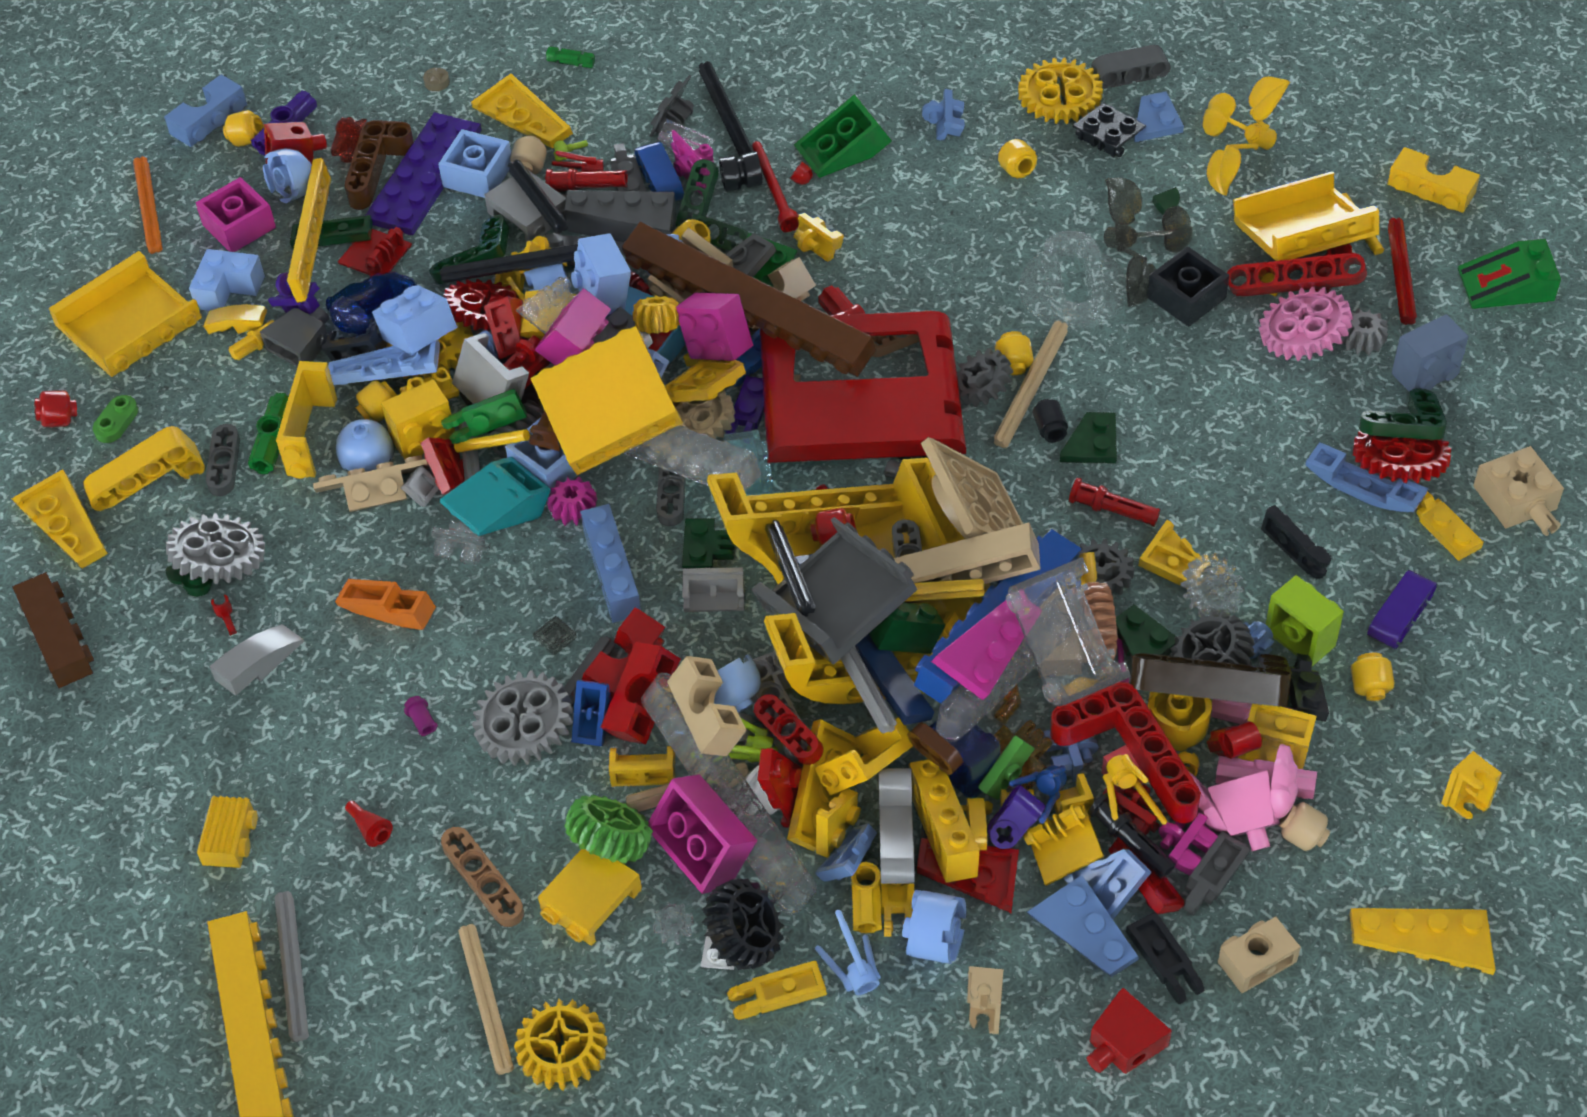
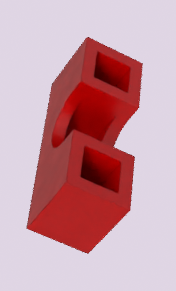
M634 607L618 628L614 643L626 651L627 657L616 659L600 651L584 672L582 680L609 684L611 698H613L635 642L663 646L665 640L662 639L665 626Z
M635 642L600 728L618 739L646 745L657 719V715L645 709L646 698L658 686L669 687L667 681L677 669L681 658L662 646Z

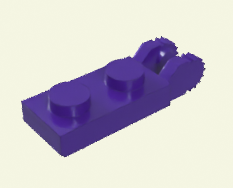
M746 375L734 405L735 422L731 423V430H726V439L733 440L738 425L745 426L742 434L743 442L750 444L754 431L758 429L764 414L762 378Z

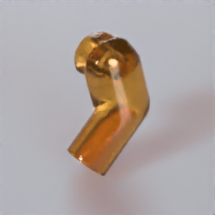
M1011 679L1001 680L996 685V691H1000L999 696L1003 698V704L994 713V717L1003 724L1010 720L1022 703L1018 685Z

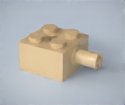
M1531 446L1479 465L1473 487L1505 529L1530 519L1535 521L1545 536L1549 535L1548 530L1553 534L1559 529L1561 524L1552 515L1551 511L1558 508L1564 487Z

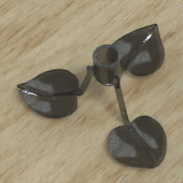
M1121 177L1107 178L1105 182L1108 188L1109 211L1116 224L1105 230L1104 242L1108 248H1117L1118 252H1125L1133 256L1127 267L1126 292L1128 307H1135L1148 300L1149 276L1156 268L1153 264L1147 263L1146 256L1129 249V247L1136 243L1138 237L1164 235L1166 250L1178 253L1186 248L1192 239L1191 220L1182 207L1173 206L1168 208L1163 215L1162 226L1164 230L1136 232L1135 229L1127 225L1135 221L1134 215L1142 209L1140 189L1129 179Z

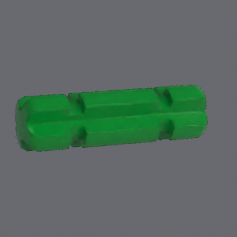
M550 46L546 51V60L555 63L559 60L561 64L573 66L582 64V67L592 68L595 64V55L589 52L582 54V51L565 48L559 50V47Z

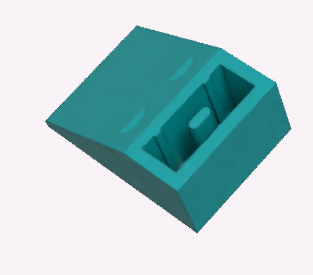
M508 457L489 463L442 497L440 503L453 516L468 526L473 533L481 536L541 517L551 489L513 457Z

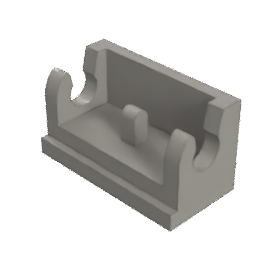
M743 567L683 569L682 597L684 598V612L744 611L745 582Z

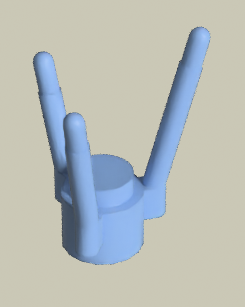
M836 910V917L855 962L847 967L848 974L846 975L820 945H817L815 950L842 981L847 992L854 990L856 995H863L876 989L880 984L879 979L881 978L875 965L869 936L867 934L862 936L867 959L866 963L859 954L842 911Z

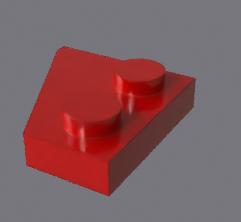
M428 437L420 443L424 451L425 460L430 465L434 474L436 486L442 494H448L465 481L463 459L460 460V453L455 451L454 444H452L450 439Z

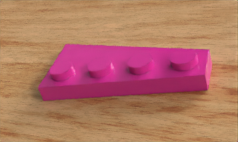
M1014 593L936 655L931 662L973 694L984 700L990 694L1041 611L1017 593Z

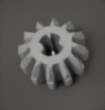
M1358 308L1355 313L1351 312L1353 317L1351 320L1352 328L1348 329V336H1341L1342 344H1346V351L1354 348L1357 355L1361 351H1365L1368 356L1373 350L1379 352L1388 338L1387 321L1381 318V313L1372 314L1370 309L1367 312H1363Z

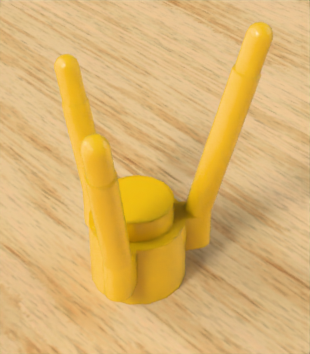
M1117 755L1111 758L1106 765L1108 773L1103 775V780L1107 786L1112 819H1118L1114 785L1122 789L1134 786L1163 825L1167 824V819L1138 780L1139 778L1143 783H1147L1148 778L1132 762L1129 755Z

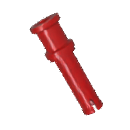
M569 168L568 171L547 169L545 183L554 190L627 187L628 174L627 170L578 172L574 168Z
M1078 477L1075 479L1069 495V503L1073 504L1076 501L1091 506L1093 511L1097 512L1104 509L1153 527L1157 523L1161 510L1160 508L1110 493L1103 485L1096 487L1084 483Z

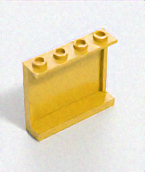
M1333 172L1233 199L1235 224L1275 261L1295 259L1379 235V209L1374 205L1363 209L1355 206L1334 188Z
M140 251L48 308L55 326L111 377L125 371L131 364L142 357L148 356L154 349L165 342L171 341L177 334L188 327L194 326L202 318L197 301L192 299L188 302L149 268L145 255Z
M636 326L630 329H623L616 336L604 342H597L590 349L578 355H571L564 362L552 368H545L538 375L530 378L566 459L576 475L683 423L648 352L645 341Z

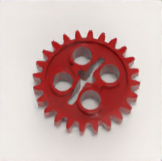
M466 279L465 284L457 281L456 285L450 284L449 289L446 288L443 297L448 301L456 323L463 322V327L471 325L474 326L473 329L475 331L483 328L488 332L490 326L484 306L507 296L520 299L510 285L504 287L502 282L493 284L489 279L486 283L480 279H476V282Z
M1359 431L1358 436H1355L1352 455L1355 456L1356 463H1361V469L1369 468V474L1380 473V479L1388 476L1391 477V482L1399 478L1404 483H1407L1408 479L1419 483L1420 478L1431 481V476L1439 478L1440 473H1446V469L1450 465L1452 448L1448 447V441H1442V439L1428 440L1372 436Z

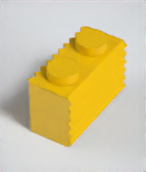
M212 796L197 849L198 857L203 866L241 868L243 857L247 858L250 853V829L254 830L258 821L257 811L253 809L250 799L246 797L243 799L241 797Z

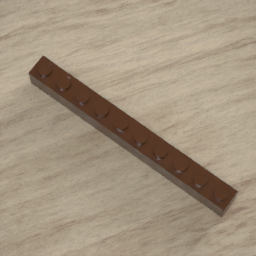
M642 222L638 223L621 247L626 256V262L631 267L637 270L642 268L658 280L662 281L664 279L670 282L680 292H685L686 290L692 294H739L748 326L753 327L755 325L761 328L769 337L774 339L779 337L785 340L793 349L798 351L803 349L809 352L815 360L819 362L826 361L843 374L850 373L858 377L876 351L872 336Z

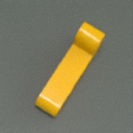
M170 426L158 431L88 475L83 481V486L91 507L96 511H102L117 505L172 469L184 479H189L191 475L202 474L205 470V465L196 444L180 428Z

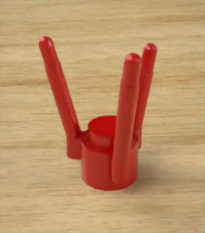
M556 151L555 154L560 157L581 161L582 163L552 161L551 163L553 166L581 169V172L604 171L603 159Z

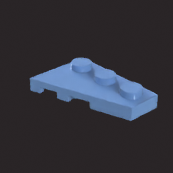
M1082 875L1027 911L1028 915L1048 928L1110 977H1113L1139 960L1136 952Z

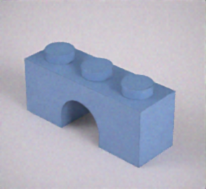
M222 74L202 88L207 102L206 105L191 107L183 102L164 116L170 135L189 147H192L198 141H202L206 135L217 127L222 126L228 115L240 112L247 105L242 86Z

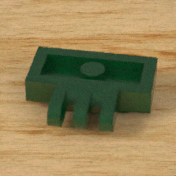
M685 518L682 570L713 568V560L734 559L733 550L735 544L730 539L726 530H715V518Z

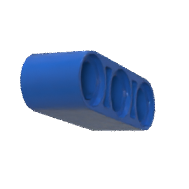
M659 141L635 148L637 164L642 166L640 170L646 182L650 183L648 185L650 191L674 192L675 201L683 199L684 191L681 181L663 144Z

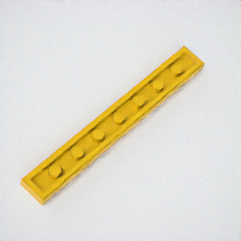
M322 158L313 159L287 278L297 303L306 301L308 297L331 183V176Z

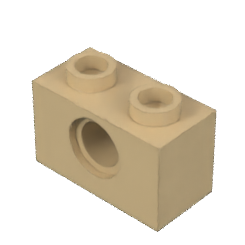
M1275 916L1267 922L1261 920L1255 923L1247 933L1240 937L1232 936L1221 945L1218 964L1239 991L1244 993L1296 963L1301 947ZM1257 950L1264 955H1255L1250 951Z

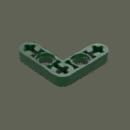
M698 160L694 163L676 219V228L689 219L701 221L708 228L715 224L719 228V235L716 239H711L710 244L731 251L737 245L736 242L725 239L727 234L732 236L739 235L743 242L748 235V231L706 216L719 170L718 166L710 160ZM707 167V170L710 171L709 176H704L700 173L701 168ZM696 182L707 184L706 188L696 186ZM699 190L703 194V201L700 205L695 206L692 203L691 197L695 191ZM688 208L699 210V213L688 212Z
M503 215L492 216L482 224L479 245L443 259L430 268L429 272L436 284L444 283L440 276V270L443 267L505 256L509 226Z
M1416 388L1412 389L1409 395L1408 409L1410 413L1364 411L1361 414L1359 430L1372 436L1439 440L1445 435L1447 421L1436 394L1427 389Z

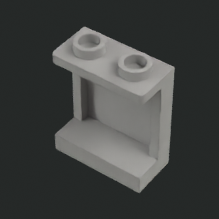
M529 171L566 220L564 210L566 198ZM513 176L484 195L487 212L491 216L501 214L524 232L526 242L532 241L536 236L544 237L552 229Z
M486 333L464 339L452 384L473 404L511 389L516 390L521 400L529 372L522 366L508 370L486 349L489 336Z

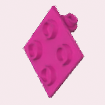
M672 130L673 143H671V147L675 157L673 167L678 176H684L688 181L691 169L696 161L706 159L714 162L713 149L708 144H702L698 149L693 150L675 130ZM706 167L701 168L700 173L704 176H709L710 171ZM696 182V186H702L704 188H706L707 184Z

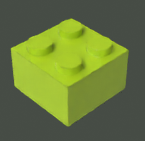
M1295 575L1271 595L1265 625L1271 629L1273 638L1296 656L1297 653L1309 655L1313 666L1336 647L1344 611L1340 609L1336 602L1327 599L1319 593L1312 584L1305 582Z

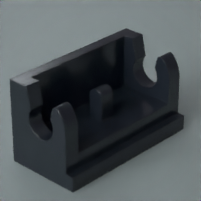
M377 323L371 325L369 333L361 336L339 337L338 340H335L337 331H330L321 349L331 361H336L386 348L388 342L383 340L381 333H378Z

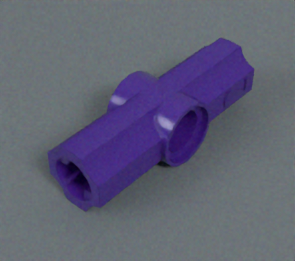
M302 90L285 106L274 108L270 113L271 121L269 123L302 122L317 107V102L310 93ZM263 128L251 140V143L259 154L265 156Z

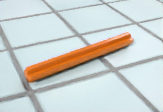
M144 156L141 158L136 157L133 164L146 247L151 254L159 253L163 248L149 163Z

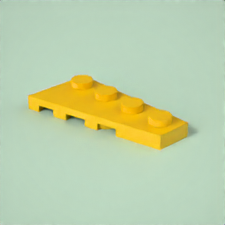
M822 719L813 721L811 731L823 744V755L814 764H803L787 840L811 851L816 850L817 812L821 808L830 811L832 808L828 807L829 802L835 797L837 798L842 792L830 795L822 785L815 767L852 750H856L859 756L863 754L855 740V736ZM807 746V752H809L812 748Z

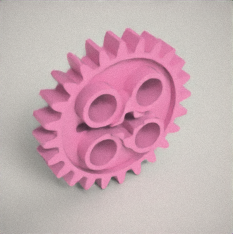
M1311 287L1309 292H1305L1303 288H1300L1299 294L1296 295L1290 291L1288 294L1289 298L1287 299L1278 297L1280 303L1269 304L1271 311H1264L1265 318L1259 320L1261 325L1259 332L1263 345L1267 346L1268 352L1274 351L1276 357L1284 354L1285 360H1289L1295 355L1296 360L1299 361L1303 355H1307L1309 360L1312 358L1313 353L1323 356L1322 350L1325 348L1333 351V343L1342 344L1341 336L1349 335L1348 329L1352 328L1351 320L1353 317L1349 303L1344 301L1342 294L1337 296L1335 290L1327 293L1325 287L1316 292L1315 288Z

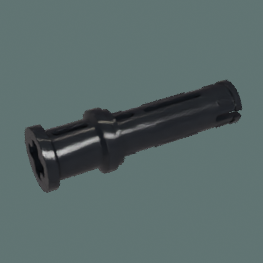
M1108 793L1100 796L1092 804L1088 814L1101 821L1108 828L1107 832L1111 837H1119L1160 879L1165 878L1171 873L1176 864L1132 822V815L1129 812L1124 813L1117 806L1118 819L1113 820Z

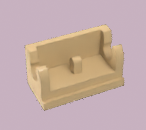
M969 966L967 1003H970L969 1023L972 1028H975L977 1025V1016L985 1014L990 1019L988 1022L989 1033L999 1034L1004 969Z

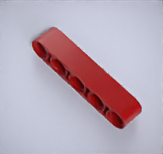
M1357 253L1233 266L1228 270L1227 274L1230 275L1228 287L1236 296H1255L1299 291L1300 288L1310 290L1311 287L1322 289L1323 287L1351 286L1360 284L1365 280L1367 268L1364 258ZM1352 264L1361 266L1360 270L1355 274L1346 272V269ZM1329 267L1332 269V272L1326 277L1317 275L1321 268ZM1293 271H1303L1300 279L1292 280L1289 278ZM1267 273L1275 275V278L1269 283L1261 281V278ZM1244 276L1247 278L1243 285H1233V281L1237 277Z

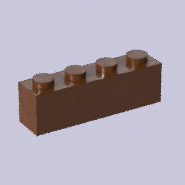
M47 572L12 586L58 689L93 674L89 663L93 662L94 658L88 645L81 646L79 641L84 640L78 624L71 625L69 620L74 618V615L68 603L64 602L61 604L59 600L65 596L58 581L51 583Z

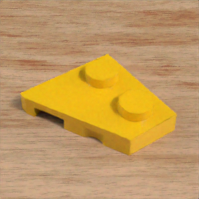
M1166 520L1139 558L1138 566L1193 591L1206 572L1207 562L1199 553L1193 551L1192 545L1186 538L1181 539L1173 530L1174 524Z

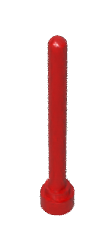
M755 141L752 144V148L758 154L761 171L780 212L777 219L778 224L785 233L795 231L799 226L798 213L789 208L762 144L759 141Z

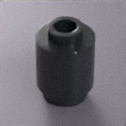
M1053 399L1039 401L1033 408L1032 413L1041 437L1050 443L1061 441L1067 435L1068 424L1060 403Z

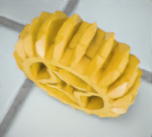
M559 998L556 1006L550 1007V1004L545 1001L543 1005L544 1010L540 1012L533 1008L531 1012L533 1019L523 1017V1028L517 1029L516 1036L518 1041L515 1042L514 1048L515 1052L518 1053L516 1056L518 1065L523 1066L524 1075L527 1077L532 1076L533 1082L536 1085L544 1081L549 1091L555 1082H558L559 1088L564 1091L568 1081H572V1085L577 1088L579 1085L578 1078L582 1076L585 1080L590 1081V1070L599 1071L601 1067L599 1060H605L606 1051L604 1048L608 1045L607 1036L604 1035L606 1032L605 1026L602 1022H599V1016L596 1012H589V1007L586 1004L577 1008L576 1001L572 999L567 1006H564L563 1001ZM566 1025L576 1026L585 1033H580L579 1030H570ZM561 1034H563L564 1045L561 1046L560 1054L557 1043L561 1042ZM542 1054L543 1057H551L555 1059L556 1064L546 1062L537 1055ZM580 1054V1055L577 1056L575 1059H573V1060L570 1061V1059H571L573 1056Z

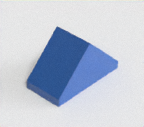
M577 680L571 742L603 746L607 731L600 727L612 700L609 684Z

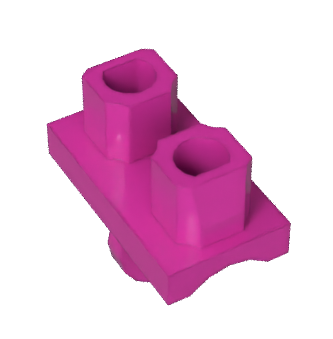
M1201 812L1185 833L1182 830L1185 826L1184 823L1175 822L1173 824L1167 822V824H1162L1159 828V834L1163 838L1160 843L1161 847L1169 849L1171 845L1175 846L1168 857L1176 864L1175 868L1189 876L1202 860L1200 856L1188 849L1189 846L1193 844L1207 853L1218 837L1217 834L1204 825L1208 817Z

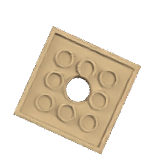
M928 437L921 443L936 473L932 478V488L935 497L947 518L965 539L1023 524L997 472L933 438Z

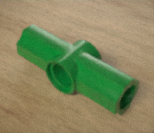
M276 392L274 396H271L264 416L257 421L256 428L258 434L248 460V466L258 474L268 475L270 471H274L280 453L276 438L289 397L286 393Z

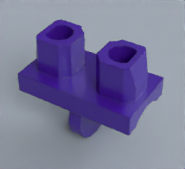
M289 272L281 273L276 280V288L279 295L268 299L272 307L281 306L285 314L294 308H298L309 315L320 306L314 296L320 289L316 282H310L306 301L297 303L287 282Z

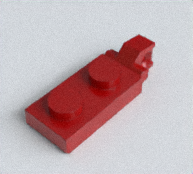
M1117 837L1108 849L1110 854L1122 849H1129L1151 871V874L1138 888L1145 897L1148 906L1157 914L1179 911L1185 903L1166 877L1160 879L1147 864Z

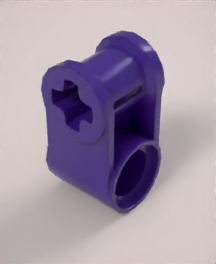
M1021 785L1015 787L988 823L987 831L992 843L1000 849L1012 848L1027 829L1038 820L1046 805ZM1008 826L1010 834L1007 837L1003 834L999 837L997 828L1005 829Z

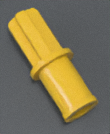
M274 320L268 321V323L255 331H248L246 337L230 346L228 350L232 358L240 360L256 349L262 350L264 344L260 331L273 323Z

